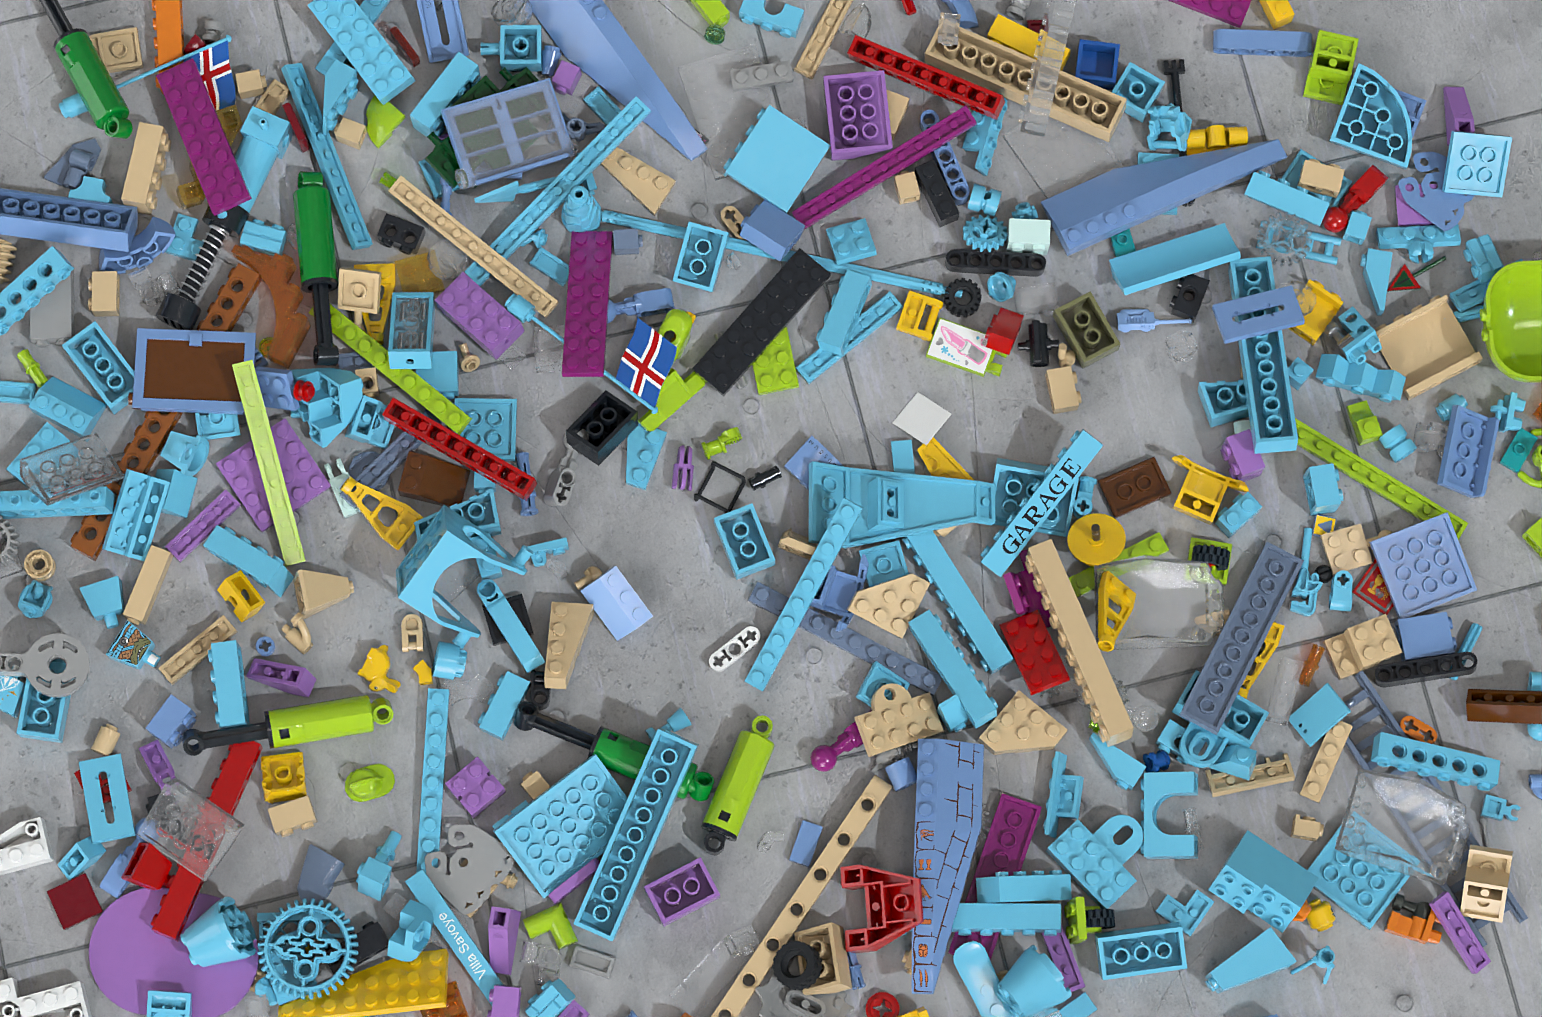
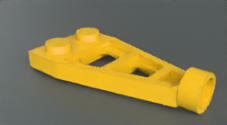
M395 263L354 265V269L381 272V286L384 287L383 298L380 300V307L382 308L381 320L371 321L369 313L362 312L367 333L382 345L384 344V331L392 303V293L396 287Z
M351 476L340 488L351 498L378 535L397 551H399L415 530L414 522L423 519L420 514L407 504L360 484ZM356 486V490L351 492L353 487ZM366 494H370L379 500V504L373 511H370L362 503V499ZM385 506L396 510L398 513L397 518L389 527L384 526L378 518V512Z
M1109 571L1102 573L1098 588L1099 640L1097 645L1100 650L1110 652L1114 649L1116 638L1130 616L1136 598V593ZM1109 598L1121 607L1118 614L1109 607ZM1107 617L1115 623L1113 629L1107 625Z
M1273 622L1264 640L1265 649L1254 660L1256 663L1255 670L1252 675L1246 676L1242 684L1245 689L1240 688L1238 695L1247 699L1249 689L1277 648L1284 625Z

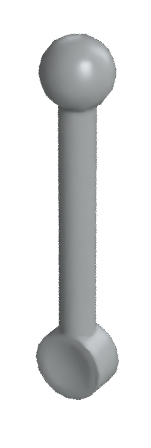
M1481 817L1479 822L1483 828L1485 847L1490 848L1486 826L1488 820L1486 817Z

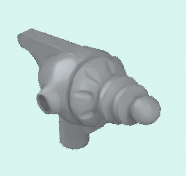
M913 742L912 745L907 744L877 754L875 758L876 764L871 767V771H878L903 759L905 754L909 755V752H913L912 749L918 748V743Z

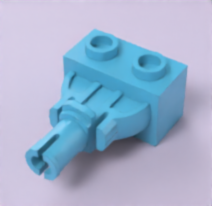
M391 831L383 846L377 847L376 857L374 859L368 857L366 863H361L357 871L359 875L356 880L358 892L381 901L390 884L392 867L388 863L390 860L394 861L395 859L394 851L401 840L399 833Z

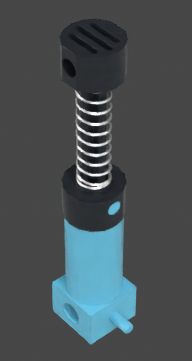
M252 106L240 130L243 139L234 155L252 199L216 216L213 215L210 206H208L202 220L211 230L209 233L206 232L208 236L206 240H202L204 244L202 247H199L201 249L199 254H195L197 258L195 261H192L194 263L192 268H188L190 272L188 275H185V282H181L183 287L178 289L179 295L166 293L156 313L157 318L165 324L178 330H193L201 313L200 307L195 304V297L200 296L198 291L203 289L202 283L207 282L205 277L210 275L209 269L214 268L212 263L217 261L216 255L221 253L219 248L224 247L223 241L228 239L227 236L235 238L240 236L276 158H283L294 136L289 121Z

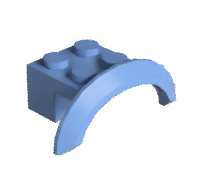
M865 554L862 555L857 577L838 571L836 566L832 565L810 605L811 607L843 617L838 622L836 632L847 628L854 615L846 609L855 592L864 587L869 567Z

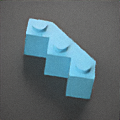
M1321 354L1316 378L1323 381V384L1326 386H1335L1349 390L1354 394L1375 397L1387 403H1390L1392 400L1401 399L1406 380L1405 376L1395 370H1378L1367 362H1363L1361 365H1357L1354 362L1349 363L1348 360L1338 354Z

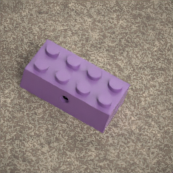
M464 272L434 300L438 309L495 360L525 332L518 319Z

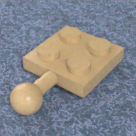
M345 267L339 269L337 309L354 311V323L365 332V326L362 324V312L379 313L381 272Z
M1360 523L1320 535L1332 575L1341 570L1348 571L1372 564L1368 547H1371L1369 542L1389 535L1392 532L1390 530H1382L1378 536L1365 539Z

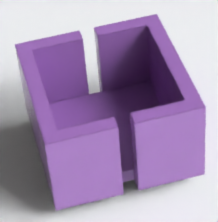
M1250 429L1226 437L1220 451L1223 460L1228 461L1230 466L1228 469L1230 477L1245 482L1260 476L1265 468V464L1260 453L1254 454Z
M478 756L445 783L446 787L460 801L461 805L473 819L506 792L505 788L493 774L491 775L490 770Z

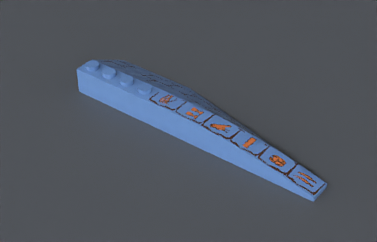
M918 739L913 877L921 879L924 922L912 929V994H934L942 960L946 953L948 939L952 932L953 922L956 918L966 877L971 866L972 856L976 849V842L982 828L983 744L945 739Z

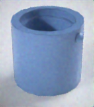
M909 757L901 759L885 768L896 792L917 783V773Z

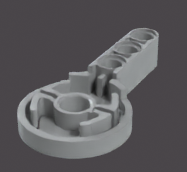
M55 633L46 635L38 639L23 654L0 653V676L26 677L31 686L41 694L49 697L60 698L75 693L84 685L89 675L90 662L86 649L77 639L66 634ZM55 659H61L66 663L65 670L58 674L53 673L49 668L50 663ZM14 660L21 662L18 669H11L9 664Z

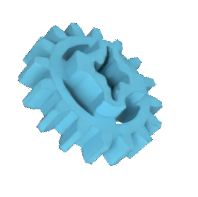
M979 215L978 219L971 217V221H966V225L963 226V240H967V246L973 245V250L976 248H980V252H983L984 249L991 252V248L998 250L999 245L1004 246V241L1007 240V227L1003 226V221L997 222V217L991 219L990 215H987L986 218Z

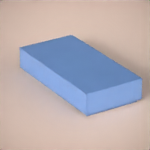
M802 821L789 861L806 867L810 866L823 828L822 826Z

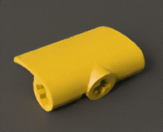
M1213 125L1206 129H1192L1187 139V156L1247 145V127L1225 128L1223 125Z

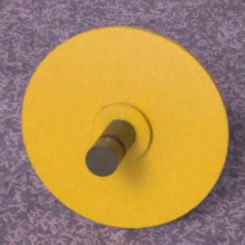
M1094 513L1079 518L1071 526L1067 536V543L1070 552L1077 560L1088 566L1102 567L1111 563L1122 553L1126 543V535L1122 525L1115 518L1106 514Z

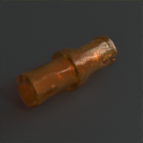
M1317 644L1312 645L1307 660L1303 662L1304 667L1297 680L1298 684H1304L1305 687L1310 686L1315 671L1319 669L1318 664L1325 648L1318 647Z

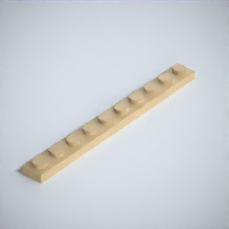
M400 176L388 190L390 194L516 295H521L533 304L535 310L545 318L559 303L404 177Z

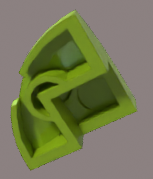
M376 95L370 101L366 111V128L373 144L379 149L392 136V132L406 118L390 102L383 105Z

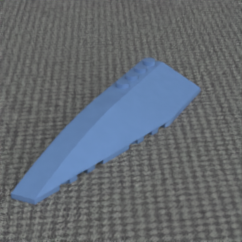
M1279 139L1116 168L1041 201V205L1048 219L1051 220V225L1066 255L1069 256L1286 159L1287 155Z

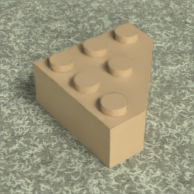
M1018 690L979 737L978 743L983 744L993 755L1053 750L1068 730Z

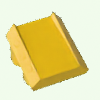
M302 752L261 757L262 788L266 802L273 804L274 802L290 801L307 796Z

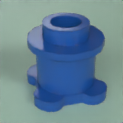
M1159 750L1157 753L1151 752L1149 755L1147 753L1143 754L1142 758L1145 766H1147L1145 768L1146 773L1159 772L1160 769L1165 771L1169 768L1170 757L1164 750Z

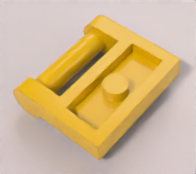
M909 290L896 330L919 337L925 341H931L933 337L931 333L939 310L942 309L944 303ZM927 304L932 308L925 329L921 330L918 327Z

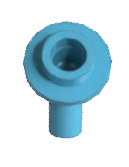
M542 228L532 233L521 244V247L532 241L536 248H540L542 245L545 246L548 238L545 229Z
M263 977L258 980L255 985L256 996L263 998L267 995L269 1005H276L278 1002L271 987L270 979Z

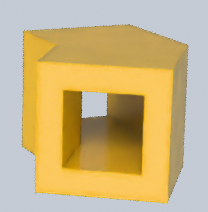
M421 660L413 667V670L419 676V684H433L432 670L424 660Z

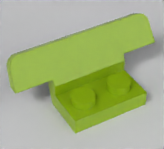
M671 368L661 387L657 400L658 412L652 414V410H649L638 422L646 431H654L705 386V381L695 372H692L682 380L677 371Z

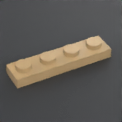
M223 615L158 669L173 685L208 657L211 643L225 642L235 635L237 630Z
M1339 721L1326 733L1300 795L1320 803L1352 730V725Z

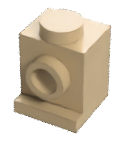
M1296 814L1293 817L1291 838L1316 842L1323 835L1324 824L1316 822V818L1304 816L1303 819H1300V814Z

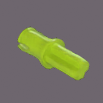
M24 349L17 354V358L26 369V374H30L37 386L42 387L48 379L40 369V364L33 359L28 349Z

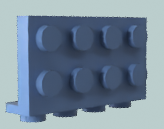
M1460 405L1452 406L1437 482L1438 485L1470 498L1483 497L1485 495L1499 429L1498 418H1488Z

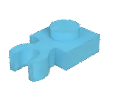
M1486 794L1480 816L1502 821L1503 816H1506L1509 821L1515 822L1518 818L1511 815V810L1519 811L1521 807L1518 805L1506 806V799Z

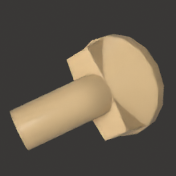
M467 343L459 345L463 357L459 359L461 369L465 372L474 371L480 365L479 357L474 354L470 355Z
M1064 343L1059 344V366H1072L1076 358L1074 351L1067 350V345Z
M595 566L588 567L584 571L585 577L574 582L576 588L579 590L602 575L601 570Z

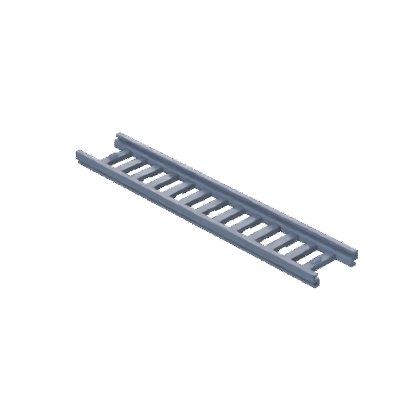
M1362 670L1354 677L1363 691L1344 703L1350 709L1366 698H1369L1375 708L1351 722L1350 725L1353 727L1350 733L1379 715L1386 723V726L1356 745L1348 736L1345 744L1442 890L1449 892L1460 910L1461 903L1455 896V893L1464 888L1465 877L1449 887L1443 876L1468 860L1470 844L1480 845L1434 776H1421L1422 778L1393 797H1389L1384 787L1407 772L1396 769L1378 780L1372 769L1379 765L1371 760L1366 762L1360 752L1371 746L1374 737L1380 732L1388 734L1392 732L1396 736L1408 737ZM1392 749L1393 754L1396 755L1398 752ZM1412 754L1413 759L1419 762L1418 757ZM1427 785L1434 796L1402 816L1395 805ZM1439 803L1445 814L1413 833L1407 823ZM1451 820L1457 832L1425 851L1419 840ZM1463 838L1469 849L1437 869L1431 858ZM1507 888L1504 913L1511 910L1518 922L1521 923L1528 919L1509 888ZM1464 917L1481 946H1486L1487 942L1479 932V929L1491 921L1478 919L1473 923L1470 917Z

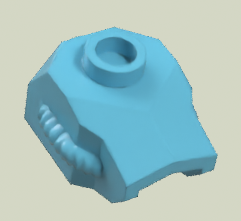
M34 579L21 592L18 608L28 618L44 616L53 602L51 594L53 587L43 585Z

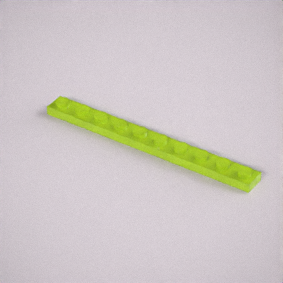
M330 304L332 332L454 432L459 435L472 420L469 415L412 369H390L388 350ZM312 307L308 313L314 317V310Z
M253 360L233 364L235 379L285 567L305 562L304 552Z
M1295 418L1298 434L1297 445L1327 464L1333 463L1334 468L1421 521L1448 512L1459 540L1468 525L1466 521Z

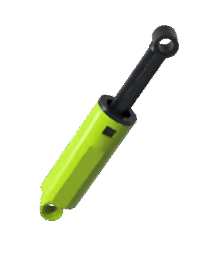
M360 695L264 711L265 722L206 732L188 729L182 736L184 751L191 756L199 755L207 748L267 738L269 747L272 749L373 732L374 722L385 725L392 720L394 713L388 699L377 698L370 703L368 695ZM381 708L387 709L383 714L377 713ZM192 739L198 740V743L195 745L188 744Z

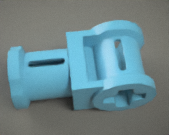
M1079 477L1080 486L1077 500L1073 507V514L1077 519L1091 514L1093 508L1091 502L1093 488L1097 484V479L1093 477ZM1081 505L1085 506L1084 512L1080 511Z

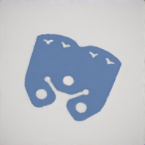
M1436 152L1417 153L1413 156L1415 168L1419 172L1434 170V168H1438L1439 172L1425 175L1421 182L1424 197H1420L1418 182L1413 177L1399 180V189L1405 202L1441 230L1448 231L1456 226L1463 217L1464 203L1471 201L1475 195L1467 194L1465 196V194L1443 192L1442 187L1447 157ZM1422 158L1428 160L1427 166L1421 165L1420 160ZM1435 181L1438 184L1437 189H1432L1429 183ZM1412 184L1414 190L1411 192L1407 191L1405 185ZM1458 209L1455 216L1453 210ZM1445 220H1447V221L1451 220V222H1449V223H1447V225H1445Z

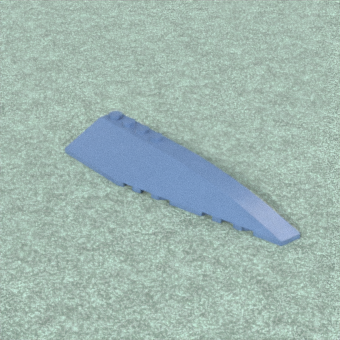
M524 0L566 59L580 67L583 73H586L595 83L607 90L623 106L626 107L637 96L651 110V113L643 122L653 128L662 138L664 137L686 158L692 161L708 150L671 94L603 0Z

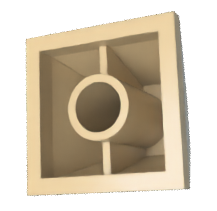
M298 570L293 579L299 613L305 615L304 619L348 598L351 593H354L352 580L349 581L348 577Z

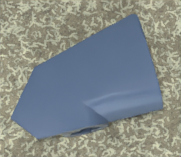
M96 139L73 144L47 172L44 178L65 188L77 189L82 184L83 177L87 175L88 171L93 170L101 152Z
M312 844L309 845L297 891L301 901L306 898L308 905H310L311 899L314 898L316 901L315 905L318 906L319 901L325 900L331 893L334 882L345 864Z

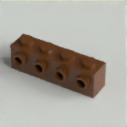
M1468 689L1466 699L1467 721L1542 724V691Z

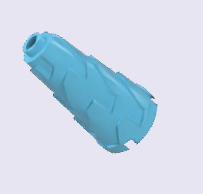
M574 186L566 196L562 207L561 219L563 225L570 233L572 231H596L602 220L601 206L585 187Z

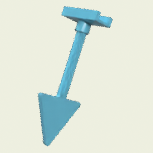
M591 173L582 184L593 196L597 186ZM556 177L519 186L518 181H515L474 198L475 203L514 201L518 193H528L547 188Z

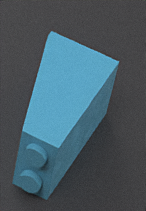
M1270 927L1205 976L1207 979L1205 983L1212 992L1216 991L1219 994L1287 969L1297 961Z

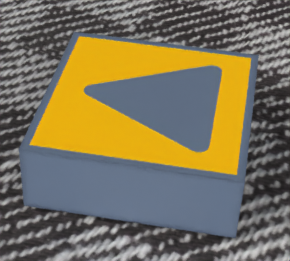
M1316 514L1312 536L1320 537L1322 534L1333 532L1337 518Z

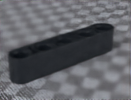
M952 249L946 255L945 266L950 272L994 275L996 272H1002L1011 276L1038 277L1045 270L1046 259L1038 253L980 252V250ZM956 257L960 260V263L952 264L949 259ZM976 258L980 261V264L972 265L970 260ZM996 259L1000 261L1001 265L995 267L991 265L990 261ZM1019 261L1021 266L1015 268L1011 265V262ZM1039 262L1042 267L1035 269L1031 263Z
M1461 652L1383 664L1376 668L1374 680L1378 686L1386 688L1470 675L1477 668V657L1472 652ZM1469 659L1473 662V665L1465 667L1462 661ZM1445 662L1450 663L1452 669L1448 671L1443 670L1441 665ZM1422 666H1429L1432 671L1424 674L1420 671V668ZM1407 669L1411 674L1403 677L1399 674V671ZM1386 672L1390 677L1387 680H1381L1378 675Z

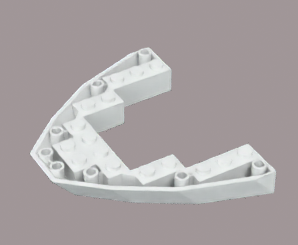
M41 817L19 822L0 835V875L54 861L45 820ZM8 978L0 981V1017H92L85 986L81 981L23 997L20 996L16 979Z

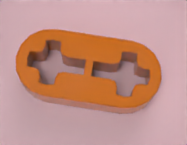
M1406 716L1399 722V726L1410 739L1434 744L1437 740L1436 731L1413 716ZM1411 721L1412 727L1417 729V731L1413 729L1407 731L1404 722L1408 723ZM1419 731L1424 734L1430 732L1432 740L1424 741V736Z

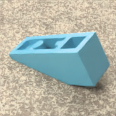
M1368 248L1367 252L1361 256L1360 266H1363L1362 274L1376 314L1381 316L1385 309L1393 252Z
M1092 733L1089 740L1112 778L1117 781L1116 785L1124 790H1132L1147 766L1114 745L1107 747L1106 742L1102 743L1100 737Z

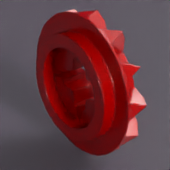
M878 992L868 999L866 1003V1016L880 1017V1011L873 1009V1007H880L883 1000H885V1008L892 1010V1012H885L882 1017H898L900 1011L899 1003L893 995L886 992Z

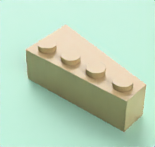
M551 603L544 675L545 688H567L576 659L579 656L582 643L594 616L593 604Z

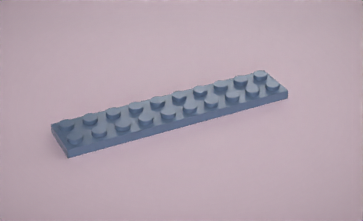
M1266 542L1179 716L1215 735L1218 734L1304 560Z

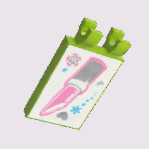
M939 318L926 357L982 377L985 376L986 372L1000 377L1003 365L992 362L995 354L1007 358V354L987 348L988 339L985 338V333Z

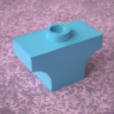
M84 176L82 184L77 189H70L68 198L113 204L111 198L105 195L107 187L105 181L93 177Z

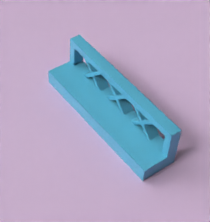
M339 910L336 915L338 916L343 911ZM275 912L278 916L282 914L281 912ZM309 912L298 913L283 922L284 924L278 927L273 939L280 937L281 935H278L280 932L287 934L282 929L288 923H295L298 926L301 918L308 915ZM257 913L259 935L264 934L262 927L264 924H268L267 919L275 921L272 913ZM315 913V916L320 918L322 922H326L323 925V930L327 934H323V937L344 938L341 930L340 933L330 934L325 929L330 922H334L332 919L323 914Z

